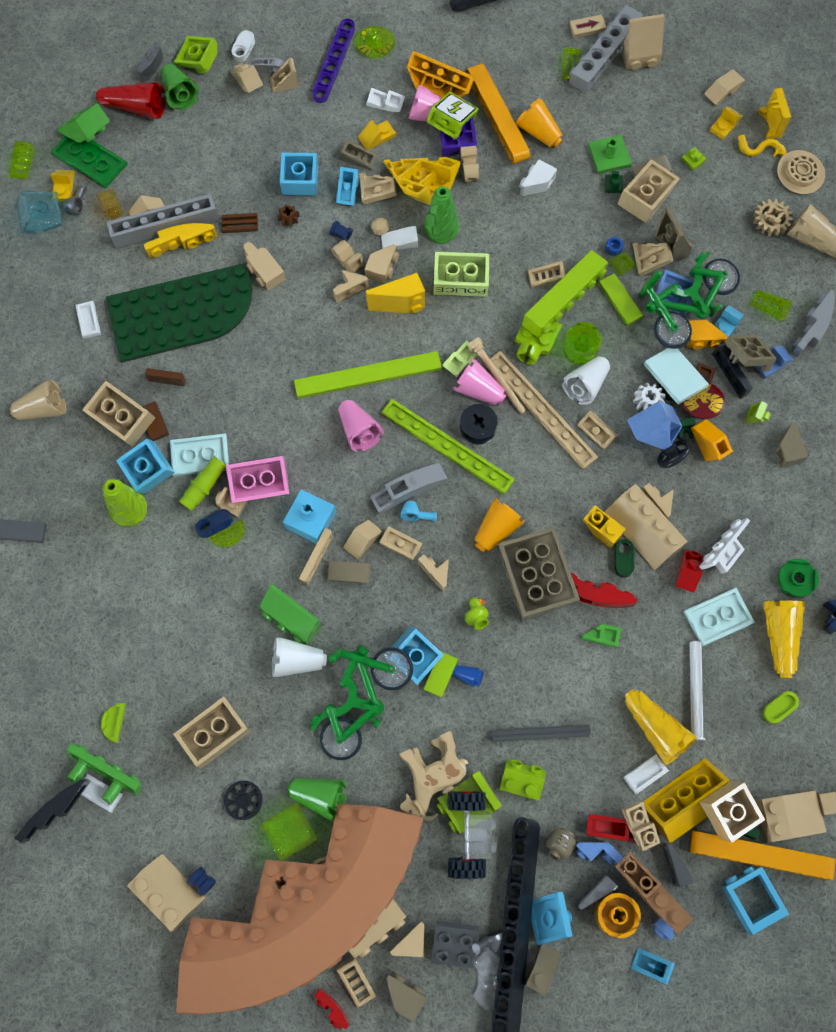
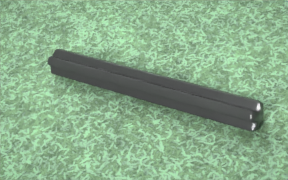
M589 725L492 730L490 737L493 742L590 736L591 729Z

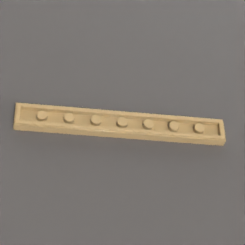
M501 351L490 358L517 398L583 470L598 459V456Z

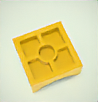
M782 88L774 89L767 106L759 107L758 114L763 116L769 124L766 139L781 138L791 119Z

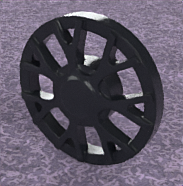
M238 781L232 784L224 796V806L227 813L238 820L253 818L258 814L263 803L261 790L250 781ZM242 784L243 792L238 793L236 786ZM249 785L254 787L251 794L246 792ZM229 793L236 795L235 801L228 799ZM259 795V801L252 802V796ZM235 803L238 808L231 812L229 806ZM251 804L257 808L253 813L248 810ZM240 808L245 809V817H239Z

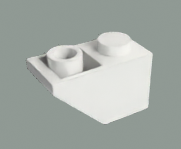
M538 160L535 165L530 167L527 178L524 177L519 185L521 188L520 195L526 196L547 191L556 177L557 169Z

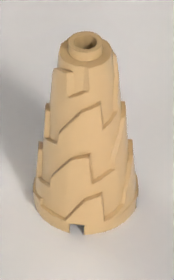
M808 204L800 213L799 218L794 221L787 235L836 258V227L813 205Z

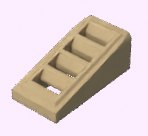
M563 261L527 270L531 288L557 284L566 275ZM557 270H559L560 275H556ZM552 271L553 277H549L548 272ZM541 273H545L546 279H542ZM534 274H538L539 281H535Z
M351 956L336 965V970L357 1008L376 997L356 958ZM352 966H355V968L344 974V971H346ZM356 973L359 974V976L355 979L351 980L350 982L348 981V978H350L351 976L355 975ZM363 981V985L359 986L354 990L352 989L354 985ZM367 988L368 992L357 998L356 995Z

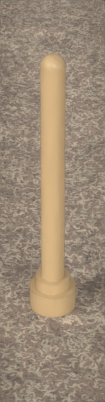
M478 337L467 345L470 351L479 355L495 380L505 389V394L520 414H524V406L483 350L484 343Z

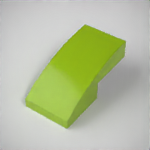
M440 651L444 655L432 668L423 690L442 698L459 658Z

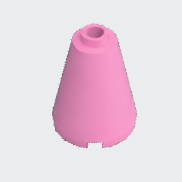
M418 85L408 119L427 122L432 106L442 98L427 88Z
M472 358V366L467 365L457 381L460 385L458 388L454 386L453 390L494 406L497 403L501 404L506 397L503 394L505 389L477 360Z
M345 400L340 404L338 412L351 450L358 452L356 449L366 451L375 446L381 440L379 438L381 433L382 435L384 434L382 426L353 400Z

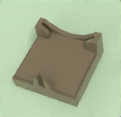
M757 335L728 336L725 344L731 350L729 359L733 360L732 363H737L740 360L745 367L761 366L762 371L767 372L770 371L777 359Z

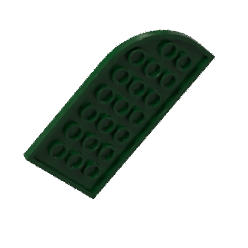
M247 263L106 296L120 362L123 363L215 340L235 329L246 316L252 301V283L248 268L246 267Z

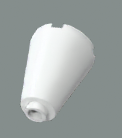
M598 356L567 374L563 378L562 387L568 397L572 400L575 397L580 401L578 403L580 405L591 404L610 370L609 361L604 357Z
M275 637L274 655L272 657L273 677L322 670V666H326L327 655L323 654V650L282 637Z

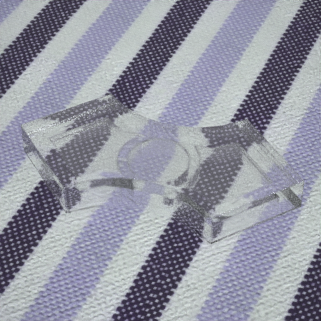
M489 947L482 950L471 961L476 971V982L470 994L486 1011L495 1000L496 973L499 959Z

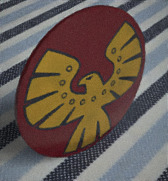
M707 382L709 385L706 389L681 403L685 411L696 418L711 419L717 417L724 410L725 397L722 391Z

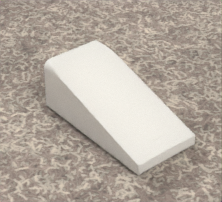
M416 226L402 228L381 235L382 249L392 244L397 245V249L417 248Z

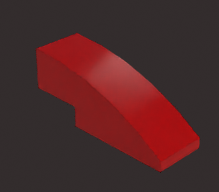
M594 814L588 815L586 835L637 844L626 819Z

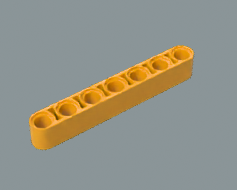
M481 63L467 68L466 73L475 76L472 88L475 93L477 92L476 96L481 105L484 106L483 109L488 119H491L490 122L495 132H498L499 140L506 147L504 149L509 159L512 160V164L530 159L529 148L485 65Z
M692 831L690 853H698V855L714 858L719 857V859L739 861L744 864L759 865L764 868L834 881L836 862L834 858L739 839L728 842L721 840L718 835Z

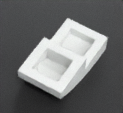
M371 88L366 106L391 112H400L405 96L391 90L387 94Z

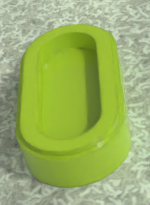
M791 691L783 692L764 707L762 711L763 718L770 724L779 723L798 708L799 698Z

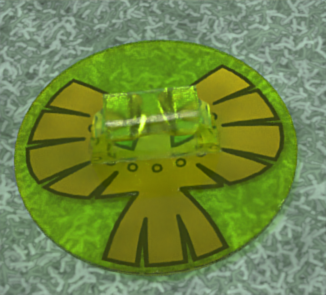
M368 26L357 33L355 46L364 56L380 58L388 55L393 50L395 38L384 27Z

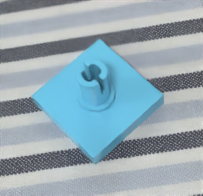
M556 892L533 900L531 921L536 945H544L573 936L570 926L572 914L566 908L563 892Z

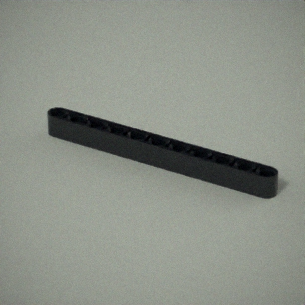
M525 817L517 818L513 825L491 1032H505V1025L506 1032H520L540 835L539 823L536 820Z

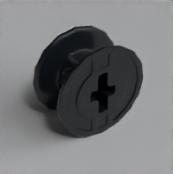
M473 404L468 406L460 418V432L469 443L475 445L485 444L496 433L498 425L495 411L487 405Z

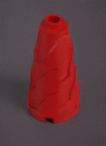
M156 82L106 86V88H100L96 92V100L104 107L121 109V111L136 113V115L151 119L161 118L165 109V98H161V93L165 94L164 89L160 83Z

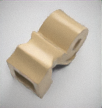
M476 146L460 148V161L464 182L479 181Z
M342 240L331 248L333 255L341 262L342 266L346 267L348 272L355 273L364 266L362 254H354L353 249L346 241Z

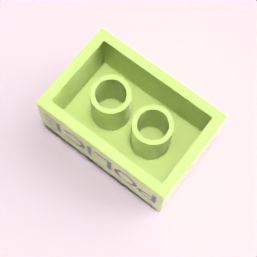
M435 252L434 295L488 296L489 254Z

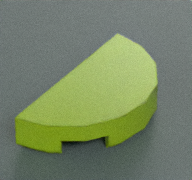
M117 703L104 712L101 719V730L109 741L117 744L126 703Z

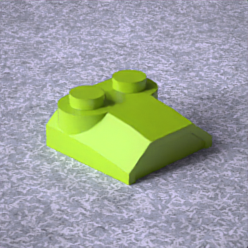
M186 36L183 46L173 61L174 64L194 68L199 74L207 73L218 53L217 41L215 38Z

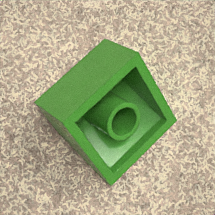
M96 103L76 113L57 130L78 143L85 140L89 142L95 138L94 134L96 132L99 134L106 129L105 125L110 120L99 104Z

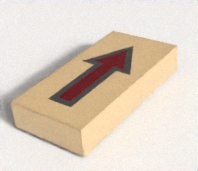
M602 14L573 20L569 23L573 38L605 32L606 30Z

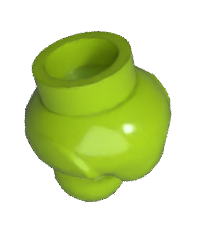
M474 597L469 601L471 609L465 613L464 620L469 626L474 627L476 630H481L489 623L487 619L489 613L488 609L483 606L485 600Z

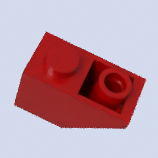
M684 550L675 587L695 592L703 574V570L699 567L703 562V555L694 550Z

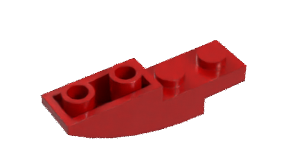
M571 573L578 596L583 603L604 608L634 607L638 601L634 594L628 591L622 592L616 589L617 587L612 583L602 582L599 588H597L594 583L587 580L582 581L578 579L577 575Z

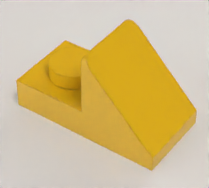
M724 107L721 116L710 128V132L724 140L743 118V115L730 107Z
M371 120L360 133L358 139L362 146L369 150L396 137V132L388 120L378 125Z
M56 170L50 174L54 182L53 201L63 202L72 196L74 170Z

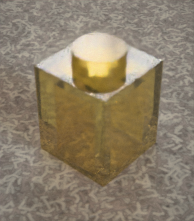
M113 188L96 194L107 220L117 219L120 215L124 214Z

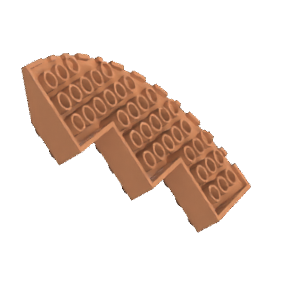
M338 804L325 865L266 860L250 924L192 917L179 963L176 1013L192 1015L223 1014L224 1012L234 1010L241 1011L251 1006H261L271 1002L274 998L290 994V991L299 986L307 985L315 980L316 976L324 970L336 965L347 951L352 947L355 948L366 936L365 933L368 929L378 922V917L384 908L387 909L395 897L394 893L399 883H402L405 877L404 874L408 864L411 863L414 848L418 844L423 817L377 806Z

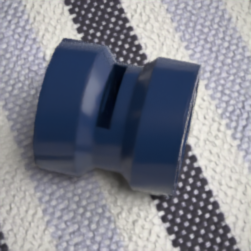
M201 866L189 877L187 883L190 887H195L197 894L203 897L214 886L216 880L213 877H209L206 874V870Z

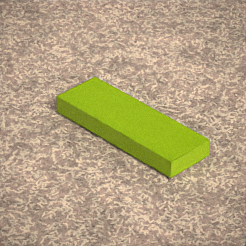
M615 273L599 281V286L626 326L643 318V314Z

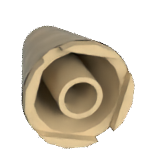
M48 380L11 404L10 413L17 420L57 417L66 413V403L64 398H60L59 393L62 391L57 383L53 380Z

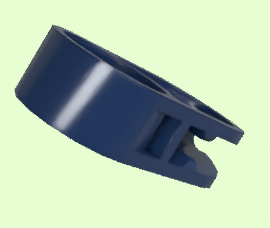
M221 509L199 520L195 525V530L201 538H208L228 528L233 523V518L227 509ZM204 526H209L208 529L204 531L201 530Z

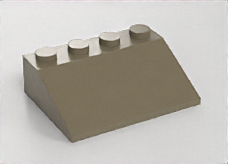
M555 527L498 544V551L522 622L580 601Z

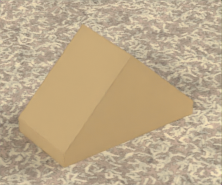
M289 58L269 78L274 93L298 88L297 74L292 58Z
M140 195L129 210V215L164 207L161 198Z
M367 520L353 530L343 548L358 560L383 531L370 520Z
M421 921L390 953L393 956L423 957L424 923Z

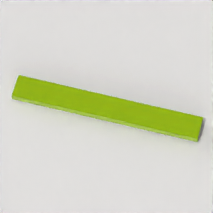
M438 351L296 379L294 383L297 397L300 399L442 370Z
M391 399L381 412V415L503 495L506 494L515 481V478L397 401Z

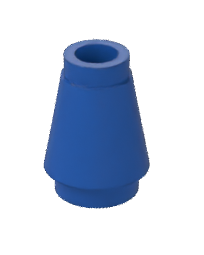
M458 665L455 666L453 671V677L473 687L475 685L480 686L484 671L478 667Z

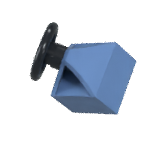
M658 401L627 420L636 440L661 449V453L657 458V464L661 468L673 467L683 461L691 450L689 441L678 440L674 442L682 428V424L672 406ZM684 445L685 449L680 450L677 446Z

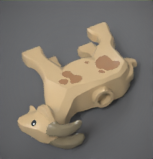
M451 731L430 741L434 747L440 750V761L426 766L417 747L399 754L400 759L407 763L412 772L416 798L411 800L410 796L406 794V800L400 804V809L406 814L423 817V823H431L438 816V813L432 816L426 815L431 797L441 791L443 794L454 790L453 785L458 784L466 775V764H468V761L465 759L458 760L456 757V745Z

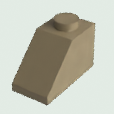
M545 944L540 945L525 979V985L546 996L555 976L561 953Z

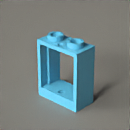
M751 865L742 870L744 874L738 878L736 875L725 880L726 884L721 888L747 934L754 935L789 915L764 869ZM758 876L776 908L751 921L733 889Z

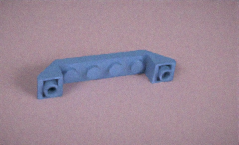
M576 843L575 848L577 850L575 853L583 861L586 859L592 861L601 851L603 852L602 857L609 864L614 863L617 865L624 858L610 843ZM657 916L651 923L655 927L653 932L662 940L664 938L672 940L674 937L673 930L663 919L661 920Z

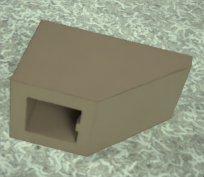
M795 422L791 423L786 429L775 450L781 468L803 463L808 457V449L801 439V430L797 428Z
M396 972L394 975L389 974L387 976V983L394 1010L414 1022L426 1000V995L423 994L425 990L416 984H413L411 987L404 983L406 978Z

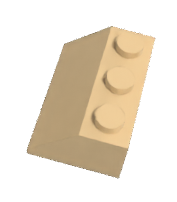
M163 854L142 869L127 885L171 932L176 931L206 899L204 896L200 897L197 894L195 887H190L187 883L188 879Z
M394 898L387 909L384 908L378 917V922L368 929L365 933L366 936L355 948L352 947L349 950L354 958L358 955L363 958L371 951L370 946L373 943L377 942L379 945L389 937L387 935L389 930L394 928L396 931L405 924L403 919L406 918V915Z

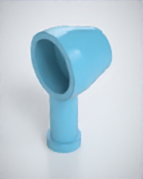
M407 501L401 510L400 517L404 521L425 519L436 522L437 512L419 511L416 502Z

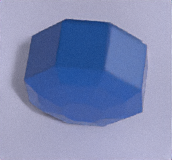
M612 237L607 240L605 250L609 255L617 256L622 252L624 243L620 238Z

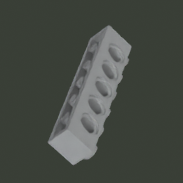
M628 5L622 11L619 10L614 21L608 23L605 32L599 34L596 43L590 45L588 53L581 56L576 67H572L569 73V84L586 94L623 48L630 19L643 17V14Z

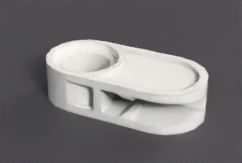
M242 31L232 47V56L237 62L245 61L255 44L254 34L251 31ZM243 51L244 54L238 56L236 55V52Z

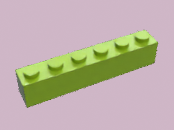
M591 250L524 315L521 325L537 338L543 333L547 334L554 322L558 323L563 317V313L565 311L569 312L574 306V302L576 300L580 301L585 295V291L587 289L591 290L595 286L596 280H601L606 275L608 262Z

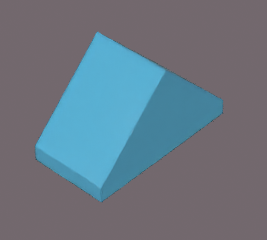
M638 948L631 969L667 985L675 963Z

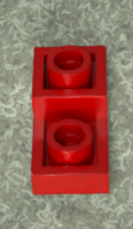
M320 987L314 996L318 999L316 1003L326 1010L329 1007L332 1009L328 1018L331 1019L330 1023L339 1030L342 1027L347 1029L350 1023L343 1009L329 993Z

